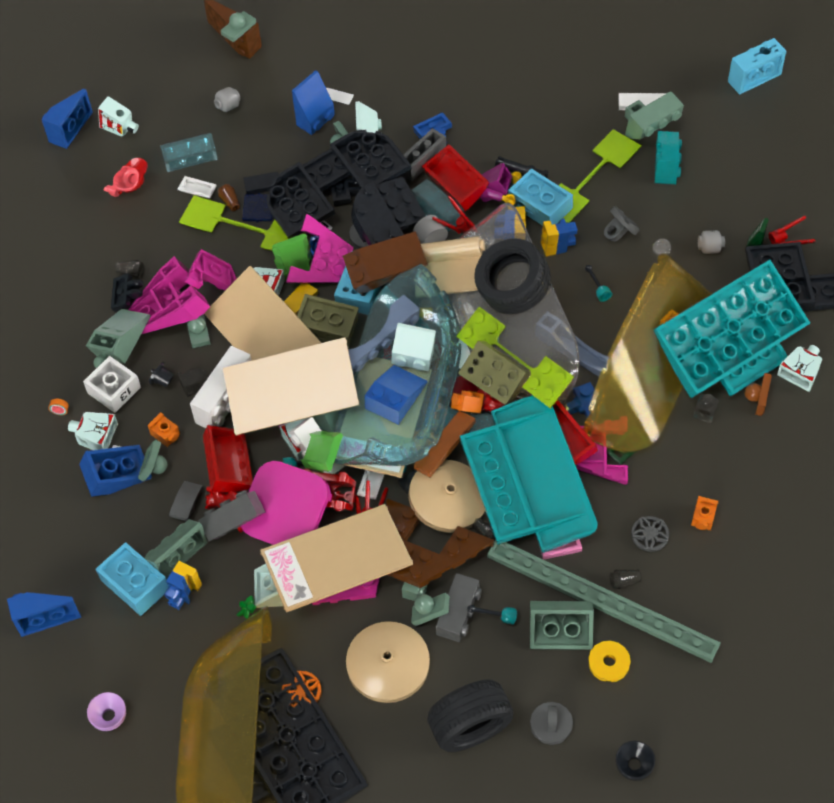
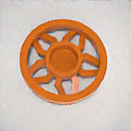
M297 671L315 701L318 702L322 692L318 678L310 672ZM304 676H308L312 679L306 681ZM291 683L283 685L282 690L285 689L284 687L291 686ZM300 684L296 686L297 690L288 691V693L296 692L292 695L291 700L298 695V700L301 701L303 697L305 701L311 703L306 698V694ZM318 687L317 695L315 697L313 692L311 691ZM295 703L294 705L291 704L290 706L296 707L297 703Z

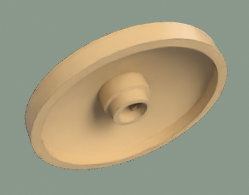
M445 460L431 478L418 471L412 478L408 493L409 503L416 517L428 527L441 532L454 533L457 526L469 529L482 518L485 508L469 466L461 462Z
M380 622L370 625L356 635L348 648L346 656L348 676L355 689L368 699L382 703L404 700L415 694L428 676L430 658L427 645L414 629L402 623Z

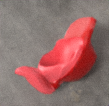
M142 158L130 160L115 174L113 185H107L103 190L113 197H118L123 192L136 191L144 183L147 162Z

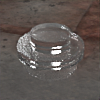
M661 238L653 244V251L659 256H666L671 251V245L668 240Z

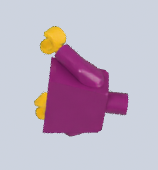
M501 163L481 174L489 182L487 188L480 196L482 201L487 202L492 199L499 202L505 201L506 208H513L516 203L515 196L512 194L504 195L508 192L511 179L512 183L515 184L522 178L521 173L513 172L511 174L505 164Z

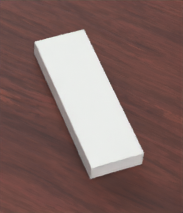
M619 93V110H625L627 106L638 100L646 106L665 94Z

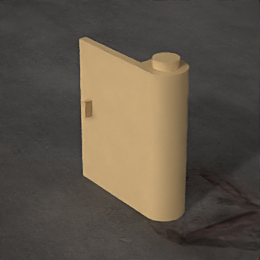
M480 236L421 244L428 266L416 270L417 298L477 291L474 273L476 265L482 256V251H485L484 239L481 240Z

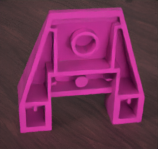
M175 256L160 268L143 290V296L136 299L128 309L151 316L142 334L195 320L210 308L205 297L193 286L190 285L181 293L180 289L187 285L185 279L189 270Z

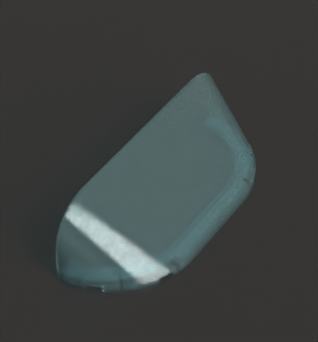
M422 264L398 275L382 289L370 308L359 346L373 339L381 331L387 321L390 305L402 295H405L420 308L419 321L414 326L435 330L436 334L434 354L429 372L405 366L398 367L427 380V384L398 425L365 409L364 395L374 381L393 365H396L391 364L394 340L388 348H383L375 359L366 362L359 372H354L353 375L360 405L343 409L339 412L334 432L342 433L343 437L334 461L336 464L409 465L426 457L429 454L428 451L431 447L436 446L441 437L460 364L462 347L456 337L457 333L460 332V327L455 310L446 291H440L435 283L436 277Z

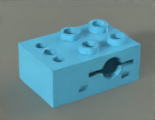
M773 38L733 57L728 83L740 95L781 75L787 51Z
M530 169L508 190V194L515 196L516 203L514 207L525 206V215L542 226L544 221H551L552 225L557 224L573 209V194L533 169Z
M345 266L334 293L335 302L359 307L358 313L371 316L382 286L361 295L353 289Z
M126 542L95 569L100 580L140 616L155 604L168 589L166 577Z

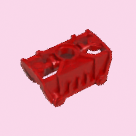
M307 468L303 469L323 478L329 485L332 499L331 502L328 501L326 508L334 509L337 512L343 510L353 512L356 481L348 476L346 472L330 474L312 472V470ZM342 486L353 487L352 491H347L345 494H340V491H336ZM340 498H344L347 502L339 500Z

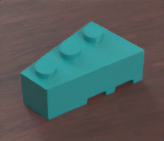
M658 131L655 183L676 185L677 177L680 178L681 176L679 164H681L682 153H679V150L682 147V140L679 139V132Z

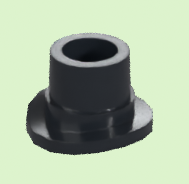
M162 361L156 370H151L153 374L149 379L150 385H153L155 382L167 388L171 382L174 373L163 366L165 362Z

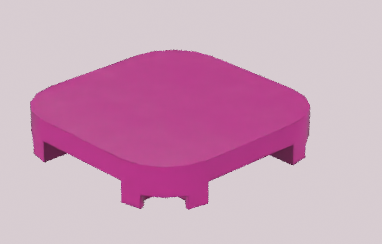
M267 462L257 471L249 492H256L265 513L245 523L241 528L249 536L272 545L316 530L328 501L331 502L332 499L330 487L326 480L314 473L283 462Z

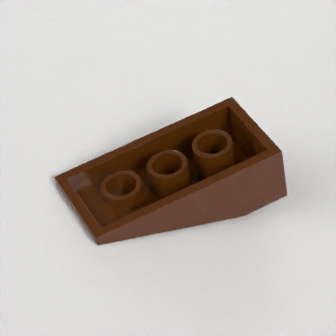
M204 0L207 21L221 35L220 30L229 24L230 16L236 13V11L214 0ZM258 22L235 42L222 36L238 54L249 59L262 47Z
M416 231L365 246L343 255L353 289L361 295L428 266Z

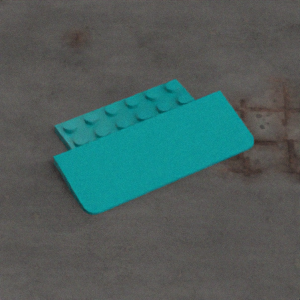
M533 395L492 410L491 416L495 424L494 426L460 435L461 444L497 544L535 533L541 552L545 553L589 536L596 531L598 523L553 406L550 409Z

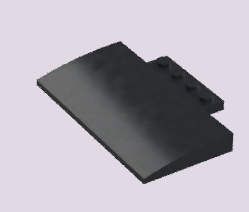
M283 648L208 685V693L227 723L210 732V738L248 803H259L271 797L274 803H343L368 787L364 777ZM291 683V686L284 687L285 689L282 690L283 685ZM300 684L306 694V698L311 703L305 701L303 697L301 701L298 700V695L291 700L292 695L296 692L288 693V691L297 690L296 686ZM295 703H297L296 707L290 706L291 704L294 705Z

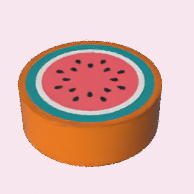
M57 398L50 401L49 411L53 414L65 415L68 412L69 404L65 400Z

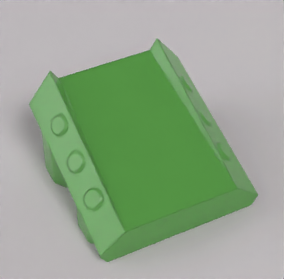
M301 234L272 246V252L275 256L274 263L277 269L283 270L285 280H287L291 266L306 271L310 269L312 256L306 234Z
M325 431L310 433L311 438L304 459L301 462L305 468L320 473L331 471L343 434Z

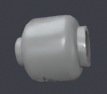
M226 87L215 94L214 104L221 111L228 112L239 106L240 95L236 89Z
M718 230L703 231L698 236V249L703 254H718L721 248L725 247V237L721 236Z

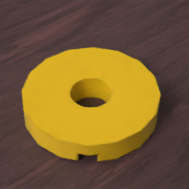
M603 641L595 645L590 651L588 659L589 669L592 674L604 682H617L624 678L629 671L631 662L626 648L613 641ZM609 657L614 659L615 664L608 666L603 660Z

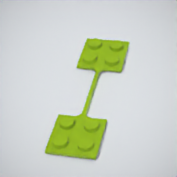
M613 129L593 149L592 152L603 158L599 165L576 189H570L562 183L559 185L573 194V209L563 217L566 223H570L589 203L590 200L580 195L579 190L607 162L622 168L642 145Z
M193 196L179 221L180 224L212 233L218 222H225L265 235L260 247L272 251L274 244L288 240L275 219L268 230L221 217L226 207L225 204L198 196Z
M479 306L456 337L472 349L478 341H486L490 345H497L531 372L530 377L522 387L551 409L574 376L547 356L544 357L536 368H531L498 343V337L506 326Z

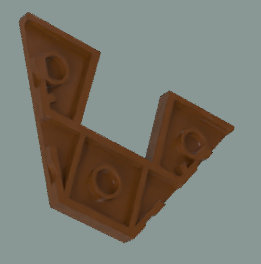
M388 498L386 500V506L413 560V565L388 574L391 577L422 588L429 584L430 581L441 577L445 571L457 568L464 564L467 559L476 557L477 553L483 549L494 546L493 539L457 526L440 554L410 543L407 540L420 520L416 517L411 507Z

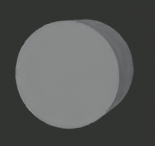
M428 215L419 220L414 226L413 232H417L421 244L446 240L448 236L447 229L444 225L432 220V217L438 218L436 215Z

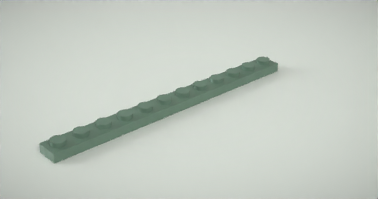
M495 540L494 546L491 547L487 554V558L578 601H592L593 608L712 663L721 642L507 542L497 544Z

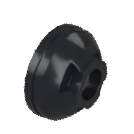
M634 740L620 746L616 753L615 761L621 775L627 779L638 781L645 779L652 773L656 759L653 750L647 744ZM631 759H637L641 767L637 770H632L628 766V762Z

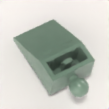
M121 309L95 329L86 344V347L97 356L93 361L94 367L98 368L109 356L125 364L151 316L145 313Z

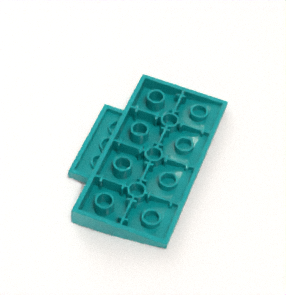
M768 260L654 329V332L673 370L690 398L718 381L722 383L729 396H732L762 377L764 373H768L779 366L788 357L780 342L809 325L810 321L771 260Z

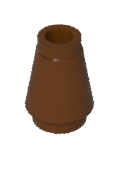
M229 184L221 186L218 189V197L231 211L239 209L240 204L234 187Z

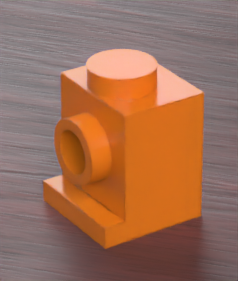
M462 390L461 394L453 393L451 408L465 412L481 413L484 394Z
M161 412L148 424L150 435L166 447L174 443L180 435L179 427L167 419Z
M698 496L691 526H695L700 530L707 529L711 531L718 501Z

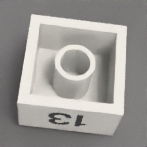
M111 356L83 381L87 393L114 413L141 388L138 376Z

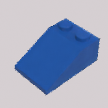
M315 70L292 90L296 125L310 135L320 130L335 115L334 104L318 71Z
M82 89L52 106L44 114L42 123L49 143L67 149L89 119L93 111L86 89Z
M393 365L374 381L364 395L365 409L399 425L426 386L427 380Z
M140 445L85 451L79 464L91 497L112 494L144 482L138 479L144 460ZM150 474L146 480L151 479L152 475Z
M26 592L15 594L7 599L12 621L21 637L81 618V614L72 597Z

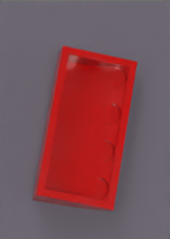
M447 145L422 165L425 173L448 196H451L464 212L480 198L489 184L488 180L451 145Z
M557 399L553 408L574 463L577 465L596 453L598 449L596 444Z
M207 425L203 434L211 492H238L250 489L253 478L245 434L236 436L234 429Z

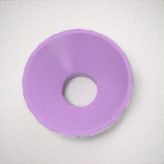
M106 692L97 695L91 700L87 708L89 722L101 731L116 729L123 723L126 716L125 703L115 693ZM107 711L115 712L114 718L110 721L103 719V715Z

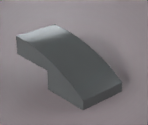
M184 481L173 502L169 517L183 521L190 519L195 511V503L203 492V485Z

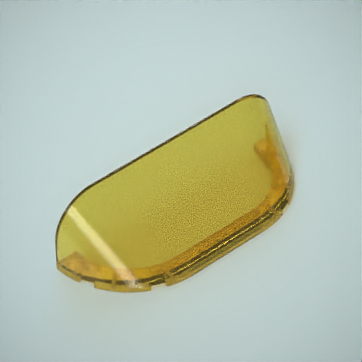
M665 253L658 256V264L654 263L614 340L608 354L609 360L606 368H602L588 410L590 414L584 423L583 430L593 442L613 450L623 452L642 450L659 438L683 385L665 355L654 329L712 295L707 288Z
M268 606L263 607L212 643L199 657L188 677L182 708L176 778L177 803H252L262 643L271 642L272 620Z

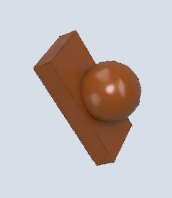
M764 373L761 385L751 383L745 388V397L752 402L758 401L755 415L762 416L764 414L772 378L771 374Z

